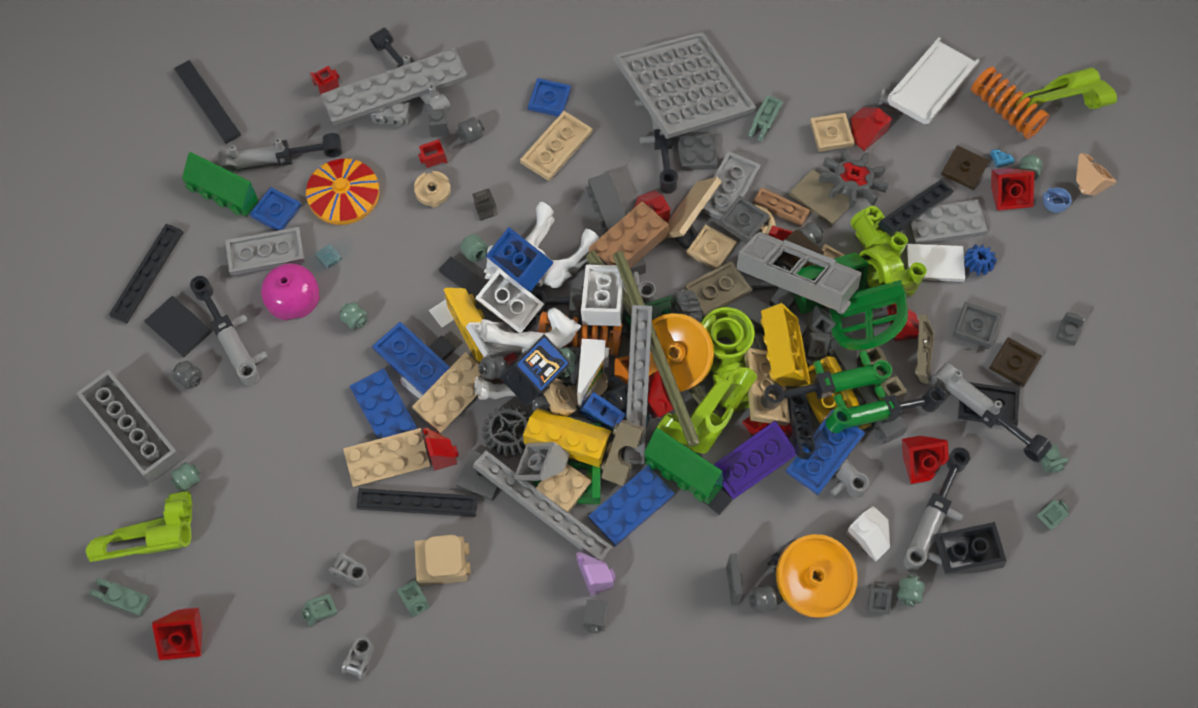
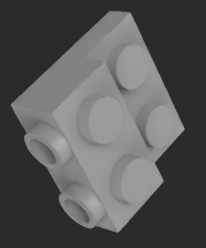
M412 99L372 112V122L408 126Z

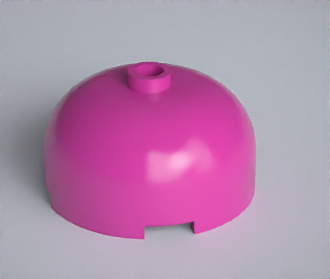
M293 263L282 264L272 269L264 278L261 286V297L267 310L276 318L288 320L300 317L301 319L311 313L316 307L320 298L319 285L314 275L307 268Z

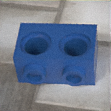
M595 392L592 393L579 412L593 423H601V428L611 430L612 433L616 423L619 424L626 415Z

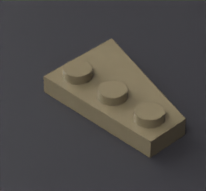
M919 315L918 365L915 367V375L919 378L921 384H929L935 334L927 315Z

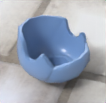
M1050 187L1046 192H1043V204L1048 211L1061 213L1071 204V195L1066 189Z

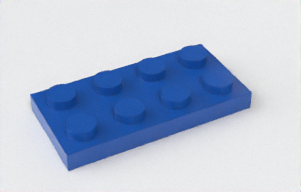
M401 322L395 325L372 346L377 354L422 395L450 368Z
M384 368L350 385L352 393L378 439L418 429Z
M826 417L813 434L815 451L811 458L804 460L796 456L785 473L819 496L864 436L865 432L857 426L844 429L840 433H833L826 427ZM802 448V451L810 452L808 448Z
M647 466L589 515V519L616 547L672 499L675 493Z

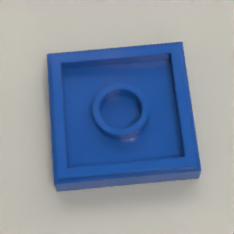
M537 78L528 104V110L559 117L565 109L571 92V85Z
M270 187L252 210L250 216L276 231L284 230L302 205L301 202Z

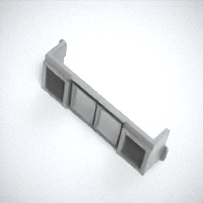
M761 232L755 234L739 252L736 268L739 271L832 308L840 314H843L851 303L848 300L858 289L862 272L836 263V260L789 241H781ZM783 251L801 258L790 271L773 265ZM807 261L825 267L815 281L797 274Z

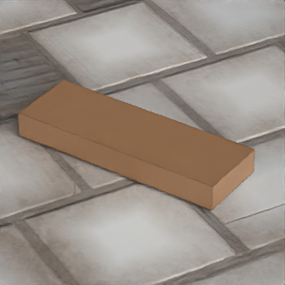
M762 187L753 200L754 205L762 206L771 213L802 227L810 213L809 209Z

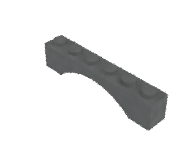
M849 332L844 334L845 336L852 338ZM834 338L830 339L827 356L835 357L842 371L857 368V350L841 347ZM865 386L852 389L860 405L878 401ZM901 416L895 421L887 423L882 421L871 423L877 439H881L883 444L904 435L907 430V426Z

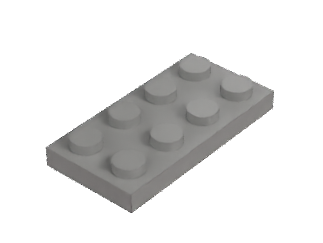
M728 151L714 176L721 180V184L701 212L720 220L739 195L745 198L761 165Z
M978 200L935 206L909 225L914 244H927L986 235L988 232Z
M299 227L225 240L231 276L275 268L282 264L305 262Z

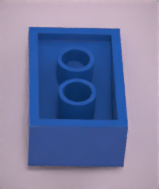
M510 227L507 228L486 255L490 261L529 292L532 291L554 263Z

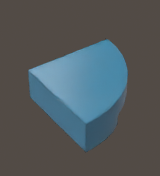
M998 149L991 150L990 152L996 168L1014 164L1015 160L1010 154L1001 152Z

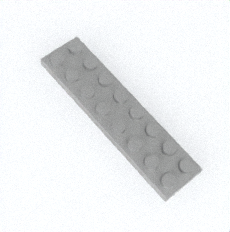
M454 48L321 95L332 124L335 126L429 93L428 86L430 84L435 85L436 90L465 81L468 77Z

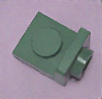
M1054 444L1040 462L1045 473L1052 471L1053 473H1058L1065 469L1064 467L1069 461L1067 458H1062L1057 445Z
M1054 499L1037 516L1052 531L1070 515L1067 512L1070 508L1062 500L1058 502Z
M415 579L397 589L412 617L430 608Z
M330 594L307 600L302 609V617L304 621H307L309 627L314 626L316 621L335 616L337 613Z

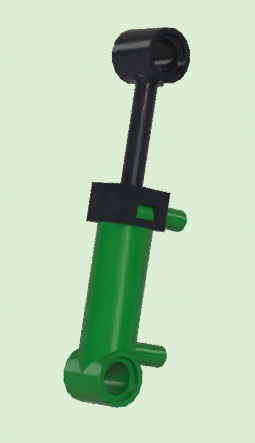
M865 350L859 353L863 367L830 374V371L824 372L821 361L818 360L813 363L816 371V376L812 380L813 384L783 390L779 385L771 384L767 386L761 395V404L766 409L773 410L779 406L784 398L816 392L817 398L822 399L831 397L833 393L873 384L882 385L892 374V367L884 360H879L871 365ZM876 370L881 371L883 375H879ZM768 394L774 395L776 400L769 398Z
M879 385L875 387V392L880 401L848 408L841 394H837L834 396V400L838 407L827 417L825 423L828 430L833 433H840L847 428L878 421L883 423L895 421L902 414L903 410L921 406L927 412H934L945 402L946 394L940 387L933 386L921 398L899 403L895 395L886 396L882 386Z

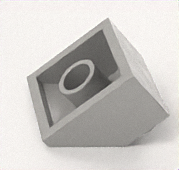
M555 442L527 443L514 479L516 481L545 480L564 471L570 453Z

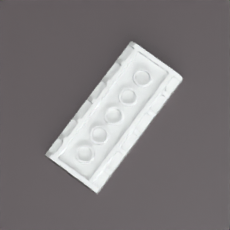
M938 38L889 94L887 99L891 106L922 124H929L979 63V59L974 61L941 43V38Z

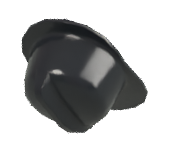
M610 376L607 380L605 399L622 412H626L628 385L619 377Z

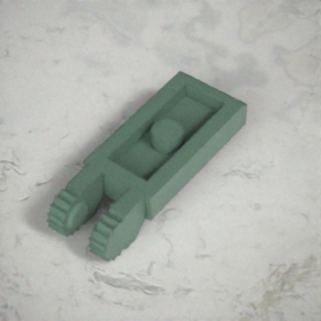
M769 95L766 96L753 120L752 127L748 133L749 137L752 138L758 127L762 129L758 140L761 142L764 140L767 131L769 132L783 105V101Z
M97 578L95 583L101 587L108 588L106 594L104 595L96 590H90L89 595L102 600L106 604L140 617L150 600V597L113 582L109 583L100 578Z

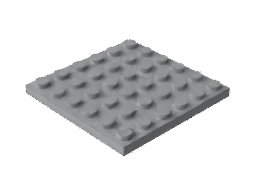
M703 32L617 54L614 57L615 63L666 139L755 112L756 106Z

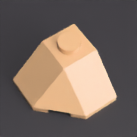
M1081 153L1078 158L1076 182L1080 185L1078 188L1084 195L1094 196L1117 182L1102 165H1098L1096 162L1092 163L1094 159L1090 155Z

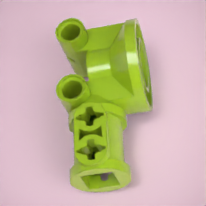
M869 206L861 210L850 220V225L856 230V237L864 248L859 255L868 261L866 289L901 280L907 297L913 296L927 273L925 265L915 262L909 269L905 270L900 256L908 243L906 235L898 232L891 237L878 225L880 220L885 218L879 208Z
M722 307L708 313L701 323L710 334L713 342L714 357L716 358L713 359L709 374L713 377L714 385L717 381L726 380L733 370L746 367L744 354L749 351L754 341L755 331L751 320L746 314L735 308ZM728 337L733 344L725 345L717 341V339ZM730 385L719 402L721 409H728L742 388L741 385ZM748 392L735 412L750 408Z

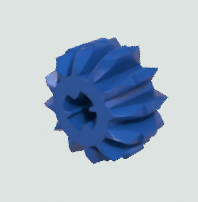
M975 244L967 250L964 256L965 268H971L970 273L974 271L977 276L980 273L985 276L988 272L993 271L994 265L997 262L995 252H990L991 247L986 249L983 244L980 247Z

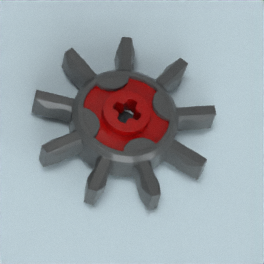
M842 149L840 155L841 163H837L829 157H826L823 166L834 173L821 172L818 180L819 182L834 184L828 196L830 199L842 193L849 197V207L853 208L857 197L864 196L873 206L878 197L871 189L886 193L889 184L875 179V177L884 174L885 166L871 169L866 164L869 153L865 152L860 161L851 160L847 150Z

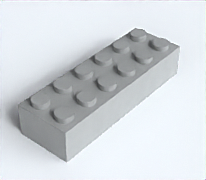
M110 370L104 372L76 393L149 484L182 460L178 452Z

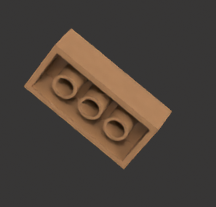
M641 202L589 247V253L595 251L605 265H616L613 254L621 251L624 253L631 269L668 236L669 224L644 202Z

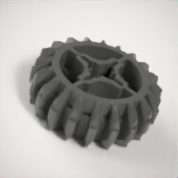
M692 290L674 292L670 302V314L688 315L702 323V309L696 293Z
M503 405L502 411L495 408V415L489 413V419L484 420L486 426L482 427V431L485 432L482 436L486 440V446H490V451L492 452L497 450L498 456L504 452L506 458L508 453H512L513 457L516 456V451L522 454V448H525L526 444H524L523 435L519 440L516 435L521 432L520 429H526L530 416H527L526 410L521 412L520 407L513 410L512 405H510L509 409H506ZM500 423L501 428L493 435L494 428Z

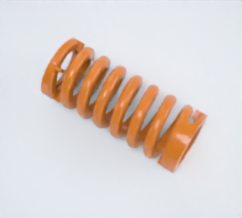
M993 66L987 68L975 80L971 91L976 96H981L983 102H988L990 108H995L997 114H1002L1004 120H1009V125L1012 127L1016 126V131L1023 133L1025 139L1032 138L1046 124L1050 115L1041 109L1029 122H1025L1038 107L1036 103H1033L1024 111L1020 118L1016 119L1017 115L1028 106L1031 99L1029 97L1024 98L1013 112L1009 113L1010 109L1021 100L1024 93L1018 91L1008 101L1006 106L1002 107L1003 103L1014 94L1017 87L1015 85L1008 87L1010 83L1008 79L1001 81L1003 77L1001 73L994 75L997 70ZM998 84V86L994 89L992 94L988 95L989 91H991ZM1005 90V92L1001 95L999 100L995 101L996 97H998Z
M542 311L538 326V332L546 333L547 325H550V322L547 321L549 319L547 312ZM574 316L572 320H575L578 324V317ZM621 323V326H612L609 341L608 326L602 325L598 339V325L591 326L589 337L588 325H581L579 336H577L578 331H576L572 341L562 347H570L572 344V347L581 348L582 339L605 340V347L609 348V354L618 357L623 323Z

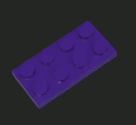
M774 421L713 465L722 470L723 486L734 500L795 457L796 453L793 444L778 423Z

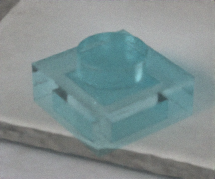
M331 244L315 253L316 258L327 270L342 260L341 255Z

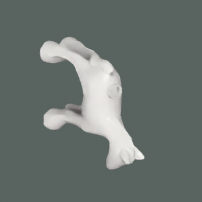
M539 202L536 207V225L525 240L547 256L538 246L555 221L552 217L554 211L546 203ZM585 229L581 237V246L576 253L565 259L551 260L554 263L536 285L539 287L542 285L550 286L551 288L560 287L566 279L572 276L570 272H576L588 261L586 256L589 253V247L599 239L598 235L590 229ZM494 245L488 247L487 254ZM488 258L484 273H487L485 279H491L499 269Z
M551 308L547 313L552 326L550 332H504L499 330L491 321L482 319L480 323V336L484 338V342L523 348V353L543 334L558 349L562 348V346L572 341L576 334L575 332L581 328V325L565 316L558 309ZM476 376L475 395H478L479 400L516 396L505 383L496 384L485 380L483 377Z

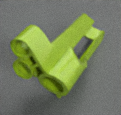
M1086 68L1062 75L1051 81L1044 88L1024 93L1014 108L1027 96L1059 88V90L1031 97V101L1025 109L1033 103L1039 106L1046 101L1063 97L1067 98L1078 94H1083L1085 106H1088L1089 109H1097L1115 104L1117 102V95L1107 82L1100 80V75L1096 69Z
M747 367L737 368L730 372L726 380L716 382L690 416L700 441L699 444L692 447L688 445L676 413H666L656 428H659L681 444L686 445L692 451L701 454L708 453L727 425L732 414L757 379L756 373ZM730 385H741L742 388L722 418L713 413Z
M183 491L169 494L168 498L165 499L163 518L115 529L112 534L94 538L86 547L88 560L93 562L132 554H152L189 546L192 538L190 527L192 521V498L190 492ZM146 537L147 545L110 552L106 551L108 543Z

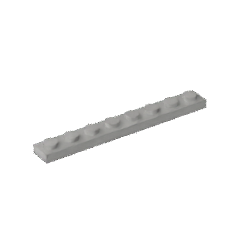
M632 305L626 421L645 427V431L638 448L625 446L624 461L629 464H644L652 306Z
M485 451L473 464L474 469L588 556L602 561L611 551L612 546L526 480L516 481L514 479L516 473L489 452Z

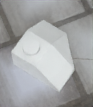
M874 506L862 513L846 533L875 561L890 548L888 519Z

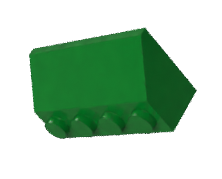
M189 152L182 176L185 187L190 192L199 193L206 200L211 199L222 208H229L236 215L241 214L247 217L259 201L252 183Z
M856 252L834 258L836 263L862 272L859 287L855 292L866 290L868 261ZM814 264L801 268L797 274L815 281L825 267ZM793 293L802 314L811 312L816 305L820 308L827 307Z
M656 428L644 452L646 465L653 470L656 468L667 480L672 479L683 491L688 490L699 502L704 501L709 505L723 487L722 470L659 428Z

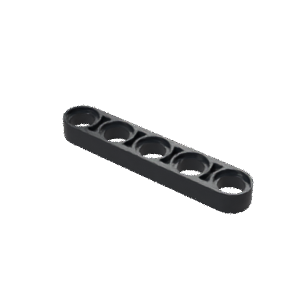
M786 386V390L792 389V387ZM806 394L788 397L787 400L795 453L799 458L808 460L815 451V443ZM793 399L799 400L802 405L795 404ZM795 415H801L804 420L797 419ZM798 431H804L807 436L800 435ZM804 446L808 448L810 452H804L800 447Z

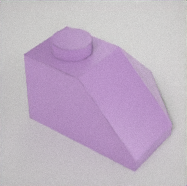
M581 552L576 553L577 562L591 596L614 588L616 577L613 569L608 568L607 563Z

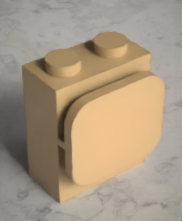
M464 536L430 537L428 540L415 541L416 580L419 586L468 581L467 575L471 574L470 562H466V555H470L469 543H465Z

